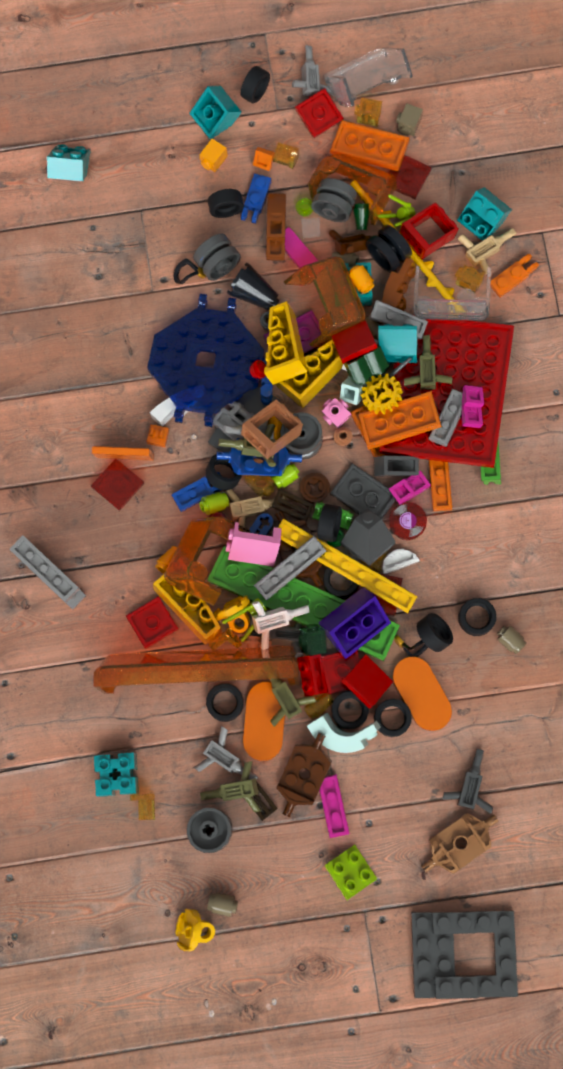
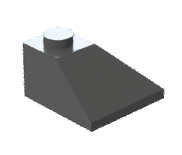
M366 509L354 519L341 545L370 566L389 550L396 541L383 520L369 509Z

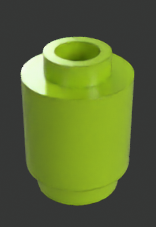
M289 464L282 476H271L270 478L278 489L285 488L299 478L297 475L299 470L294 464Z
M216 492L202 497L199 503L200 509L206 515L225 510L229 506L227 494L225 492Z

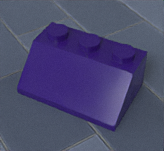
M365 587L361 588L318 622L325 635L345 659L391 623L376 596Z

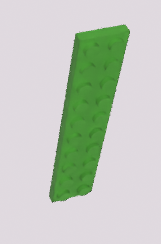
M225 546L223 547L207 582L238 596L247 595L251 602L259 598L269 610L280 607L293 610L308 605L310 613L294 617L292 620L325 635L318 622L344 603L345 600L296 578L292 579L271 598L265 600L254 585L274 568L228 560L229 552L225 551ZM390 621L391 623L358 650L384 661L400 625Z

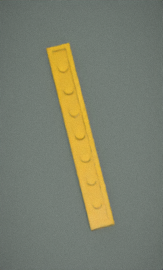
M282 519L278 528H281V540L296 549H299L313 537V535L285 519ZM317 538L327 552L316 561L359 586L365 587L371 593L406 613L410 611L418 596Z

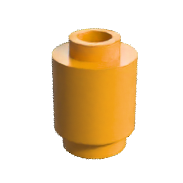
M356 265L350 269L348 277L359 292L361 291L362 294H366L374 288V280L364 266Z

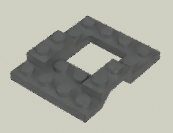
M514 911L411 912L414 998L469 999L478 997H518ZM493 933L495 975H455L453 934Z

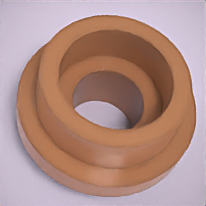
M345 427L338 428L334 433L335 443L339 446H347L352 441V432ZM340 434H346L347 437L342 439Z
M248 636L243 643L247 644V648H258V645H261V637Z

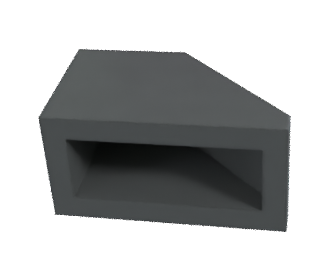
M413 456L374 457V476L419 475V458Z

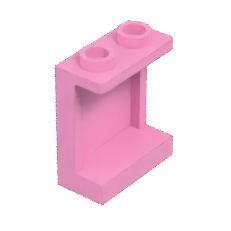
M235 522L234 529L230 528L226 543L225 551L229 552L228 560L274 567L280 547L281 528L274 527L272 536L241 532L238 530L239 523Z

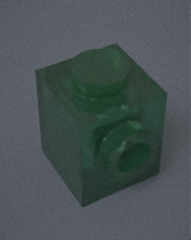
M309 624L306 628L300 629L298 642L304 654L309 656L327 653L326 635L323 628L317 624Z

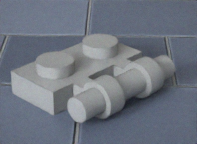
M232 399L228 403L232 410L229 412L223 407L212 420V423L223 432L224 425L241 426L242 423L249 420L255 414L249 413L244 409V405ZM240 414L245 418V420L242 422L236 417V415ZM225 433L232 440L240 438L238 434Z

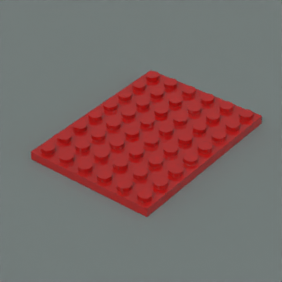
M414 315L428 321L423 335H430L431 352L435 355V374L452 376V384L436 382V389L421 390V383L404 386L405 378L420 375V356L423 353L422 336V339H418L417 363H407L394 375L403 391L400 394L402 400L431 391L438 415L440 416L452 389L463 393L465 385L483 387L484 405L481 407L483 425L481 428L462 426L461 416L447 447L429 440L431 430L380 446V454L413 456L419 459L494 468L514 325ZM394 363V369H396L401 363Z

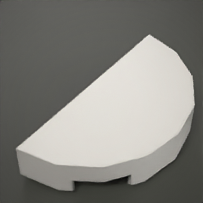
M393 550L384 559L383 575L418 563L420 560L416 554L408 550Z

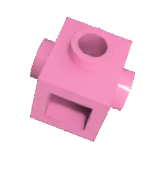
M336 398L333 400L329 399L322 406L324 408L322 410L324 414L322 418L329 425L333 423L337 428H340L352 416L347 410L349 406L342 399L339 401ZM334 410L339 411L337 414H332Z

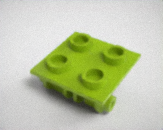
M353 845L324 865L346 900H349L377 880L356 845Z

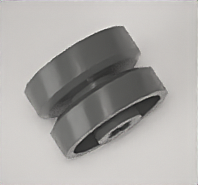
M332 178L322 179L318 185L317 194L313 198L311 207L315 213L327 220L346 222L351 215L352 206L357 198V192L352 186L341 180Z
M217 234L207 239L198 247L193 259L200 268H203V273L208 280L213 281L222 278L232 271L239 263L241 254L235 247L231 246V241L225 234Z
M294 413L293 415L298 417L303 424L301 435L304 436H298L285 447L290 454H302V460L310 459L322 447L323 435L321 424L316 417L309 413ZM283 424L280 431L281 437L290 431Z
M203 808L196 811L190 817L187 824V837L190 844L196 850L203 853H215L222 850L229 843L232 837V824L224 812L215 808ZM208 827H212L214 829V832H212L211 835H209L206 831Z

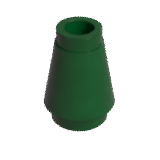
M354 204L353 213L356 230H367L371 210L369 204Z

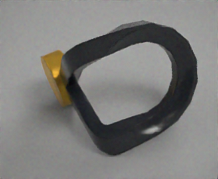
M189 259L182 260L174 270V281L176 284H184L195 275H198L200 278H205L206 276L203 273V268L197 267ZM188 264L195 270V272L179 280V271Z
M398 635L394 638L396 644L403 648L409 657H418L428 648L424 644L420 650L411 654L410 651L415 650L423 643L422 640L410 648Z

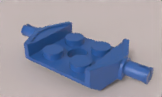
M286 447L274 455L275 467H270L263 457L241 455V451L235 448H231L229 452L217 451L216 460H228V463H231L234 473L237 475L282 476L290 462H302V454H290ZM254 459H261L263 463H256Z

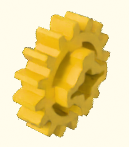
M387 373L384 377L381 374L378 375L376 379L374 376H371L372 381L366 383L367 387H362L364 392L361 394L362 402L369 411L374 409L375 414H378L380 410L385 414L387 409L392 412V406L398 407L397 401H402L400 394L403 391L400 388L399 381H396L394 376L390 378Z

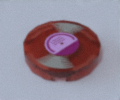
M405 502L397 505L390 513V530L399 539L414 540L422 535L426 529V513L415 503Z

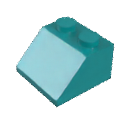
M207 86L189 114L208 138L213 139L234 124L241 114V110L221 86Z

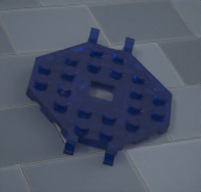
M199 294L198 308L154 335L147 369L176 407L174 412L175 422L183 423L184 412L191 411L205 413V427H212L214 415L220 412L221 408L232 404L243 397V394L249 390L258 387L260 379L254 378L251 375L250 366L256 360L263 361L264 349L236 316V298H228L227 311L206 309L208 304L207 294ZM198 353H215L214 367L196 366Z

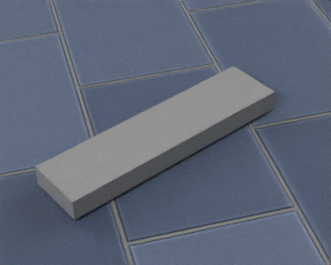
M313 536L254 586L265 600H268L327 551L317 538Z

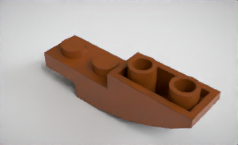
M268 193L266 260L285 261L286 194Z
M406 257L399 273L391 272L384 289L383 303L405 311L407 301L403 294L407 292L408 284L417 272V266L413 259Z

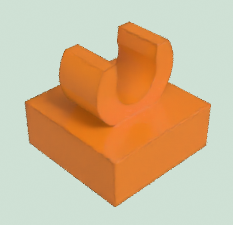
M257 147L253 166L270 171L275 152Z
M151 424L146 441L147 444L166 447L169 428Z

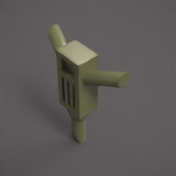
M423 335L420 375L405 378L404 386L421 383V390L436 389V382L452 384V376L435 374V355L431 352L430 335Z
M269 424L267 426L264 435L267 436L269 439L271 438L275 425ZM244 437L239 440L220 438L218 440V446L235 448L241 451V455L263 457L270 467L276 466L273 460L274 455L267 460Z
M270 663L263 666L271 681L272 692L281 706V709L270 720L273 727L277 725L285 714L288 719H291L302 712L300 706L317 702L313 695L295 699L286 682L283 683L277 677Z
M252 761L245 762L241 781L225 783L216 790L200 792L201 800L221 798L223 801L244 798L254 812H261V808L252 797L259 794L256 778L249 779Z

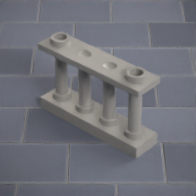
M23 535L9 549L70 608L74 609L86 597L76 584Z

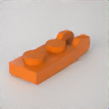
M529 253L521 258L519 262H515L492 279L488 285L501 298L528 278L540 265L535 262L526 270L523 268V265L532 258Z

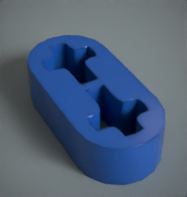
M267 513L260 514L247 533L256 534L258 531L260 535L267 536L273 527V518ZM267 518L270 525H264L261 530L262 523L260 520H266Z

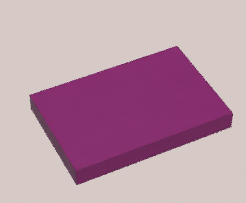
M312 310L296 317L304 355L330 341ZM269 332L263 335L266 343Z

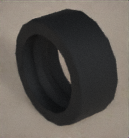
M254 66L242 83L241 97L251 103H257L268 87L270 81L269 72L259 66Z
M236 189L219 190L212 193L208 198L210 213L216 218L234 216L244 208L242 195Z
M215 454L206 468L208 482L221 490L233 489L238 485L242 475L234 473L228 460H216ZM220 464L229 467L235 475L234 478L220 476L214 466Z
M330 504L323 506L318 523L319 540L336 541L341 526V506Z
M327 567L323 576L324 588L327 593L343 599L350 597L356 592L359 585L352 582L350 588L344 591L333 588L330 583V576L334 570Z
M482 598L468 600L461 607L458 614V622L461 629L472 636L487 634L494 627L497 620L494 606ZM473 606L483 607L489 615L488 623L482 628H473L467 623L466 613Z
M430 613L417 623V632L421 640L431 650L440 652L452 644V631L447 623L437 614Z
M222 683L214 686L209 691L206 697V706L213 718L222 722H229L241 714L244 700L241 692L235 686ZM228 691L235 696L237 700L236 707L231 713L221 714L214 708V698L219 692Z
M345 691L339 694L334 699L331 708L334 721L345 729L360 727L367 720L369 708L352 691ZM345 699H355L361 705V716L353 722L345 721L339 715V705Z
M387 699L376 708L374 722L378 721L381 726L378 731L384 736L397 737L405 733L410 727L412 720L411 711L407 704L401 700ZM391 706L398 707L404 714V723L400 728L394 730L386 728L381 721L382 712Z

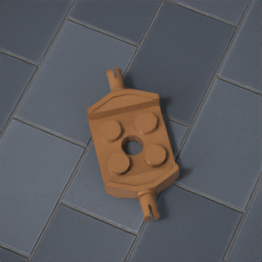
M466 813L436 836L429 839L432 857L421 867L426 873L438 865L452 874L456 873L491 848L488 830L499 820L493 814L487 820L480 821ZM459 837L466 840V847L462 850L458 849L455 845V841Z

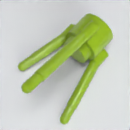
M389 194L388 197L403 206L397 210V213L379 214L378 218L397 217L401 221L395 223L394 226L398 227L415 216L416 212L410 202H405Z
M257 598V599H255V600L253 601V602L259 601L260 604L262 605L264 611H267L266 607H265L264 604L260 601L259 598ZM253 602L223 620L222 624L228 623L247 611L251 616L257 615L252 605ZM253 624L241 638V642H244L254 630Z

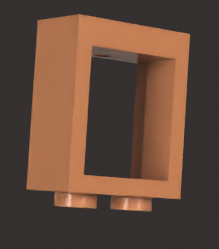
M276 399L243 423L241 435L268 460L301 435L303 424L298 417L288 411L284 404H281ZM273 416L290 430L274 443L258 429L259 426Z

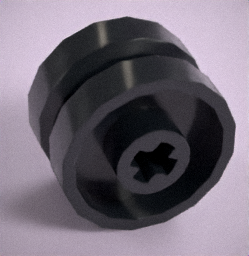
M390 225L383 226L378 231V236L373 235L366 241L367 250L381 268L389 273L394 272L400 266V262L405 261L406 257L410 258L412 256L411 248L405 238Z

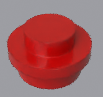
M256 360L251 364L250 373L254 378L262 379L266 377L264 374L265 363L261 360Z

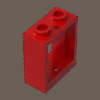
M435 202L402 223L399 233L422 260L453 240L459 228L446 215L444 209ZM429 218H432L445 235L429 245L415 228Z

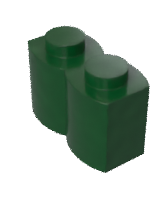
M377 345L378 348L344 363L353 383L365 384L371 376L380 375L389 367L379 345Z

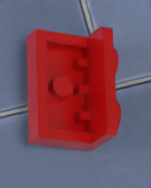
M321 654L299 657L298 668L301 674L304 697L328 693Z

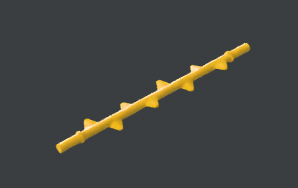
M356 180L350 184L361 197L360 199L369 204V208H371L370 213L373 212L377 218L379 214H392L391 211H381L369 197L368 192L366 193ZM378 218L384 226L390 225L394 227L389 221L390 218ZM411 248L412 256L410 259H413L414 263L428 278L426 286L435 287L462 320L466 319L468 314L459 305L458 300L452 296L455 291L454 288H445L431 271L434 262H424Z

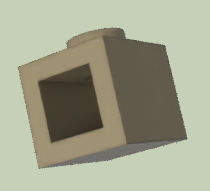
M406 103L403 112H399L396 123H398L397 131L404 135L415 136L422 119L423 109Z

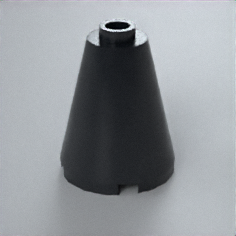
M246 262V270H240L231 284L233 290L231 292L228 290L227 294L269 310L270 307L277 305L280 301L277 299L278 294Z

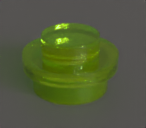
M308 198L300 199L296 204L298 214L301 216L312 214L314 211L311 207L312 201Z

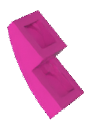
M467 385L463 387L462 426L481 428L483 425L481 407L484 405L483 387Z
M419 470L418 476H410L406 480L404 478L389 488V491L398 504L401 505L430 488L431 484Z

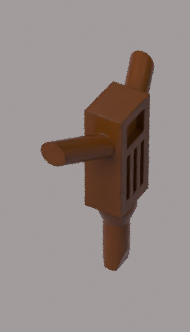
M330 230L329 232L330 237L335 240V250L340 255L367 250L366 241L372 237L359 234L343 238L335 230Z

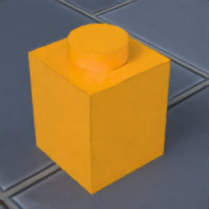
M211 139L199 154L201 165L207 170L216 172L228 157L227 147Z

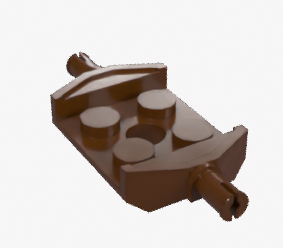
M279 511V514H275L279 523H281L282 519L287 520L282 511ZM305 520L288 521L312 535ZM282 540L280 541L278 552L283 561L294 553L295 548ZM314 561L295 578H312L316 588L324 585L318 575V571L322 568L323 564Z
M318 732L312 745H295L276 787L287 800V805L282 813L286 815L288 811L287 817L291 816L296 805H313L332 763L329 756L321 749L326 737L323 734L320 739L322 733ZM303 768L310 771V777L307 779L300 776L299 772Z

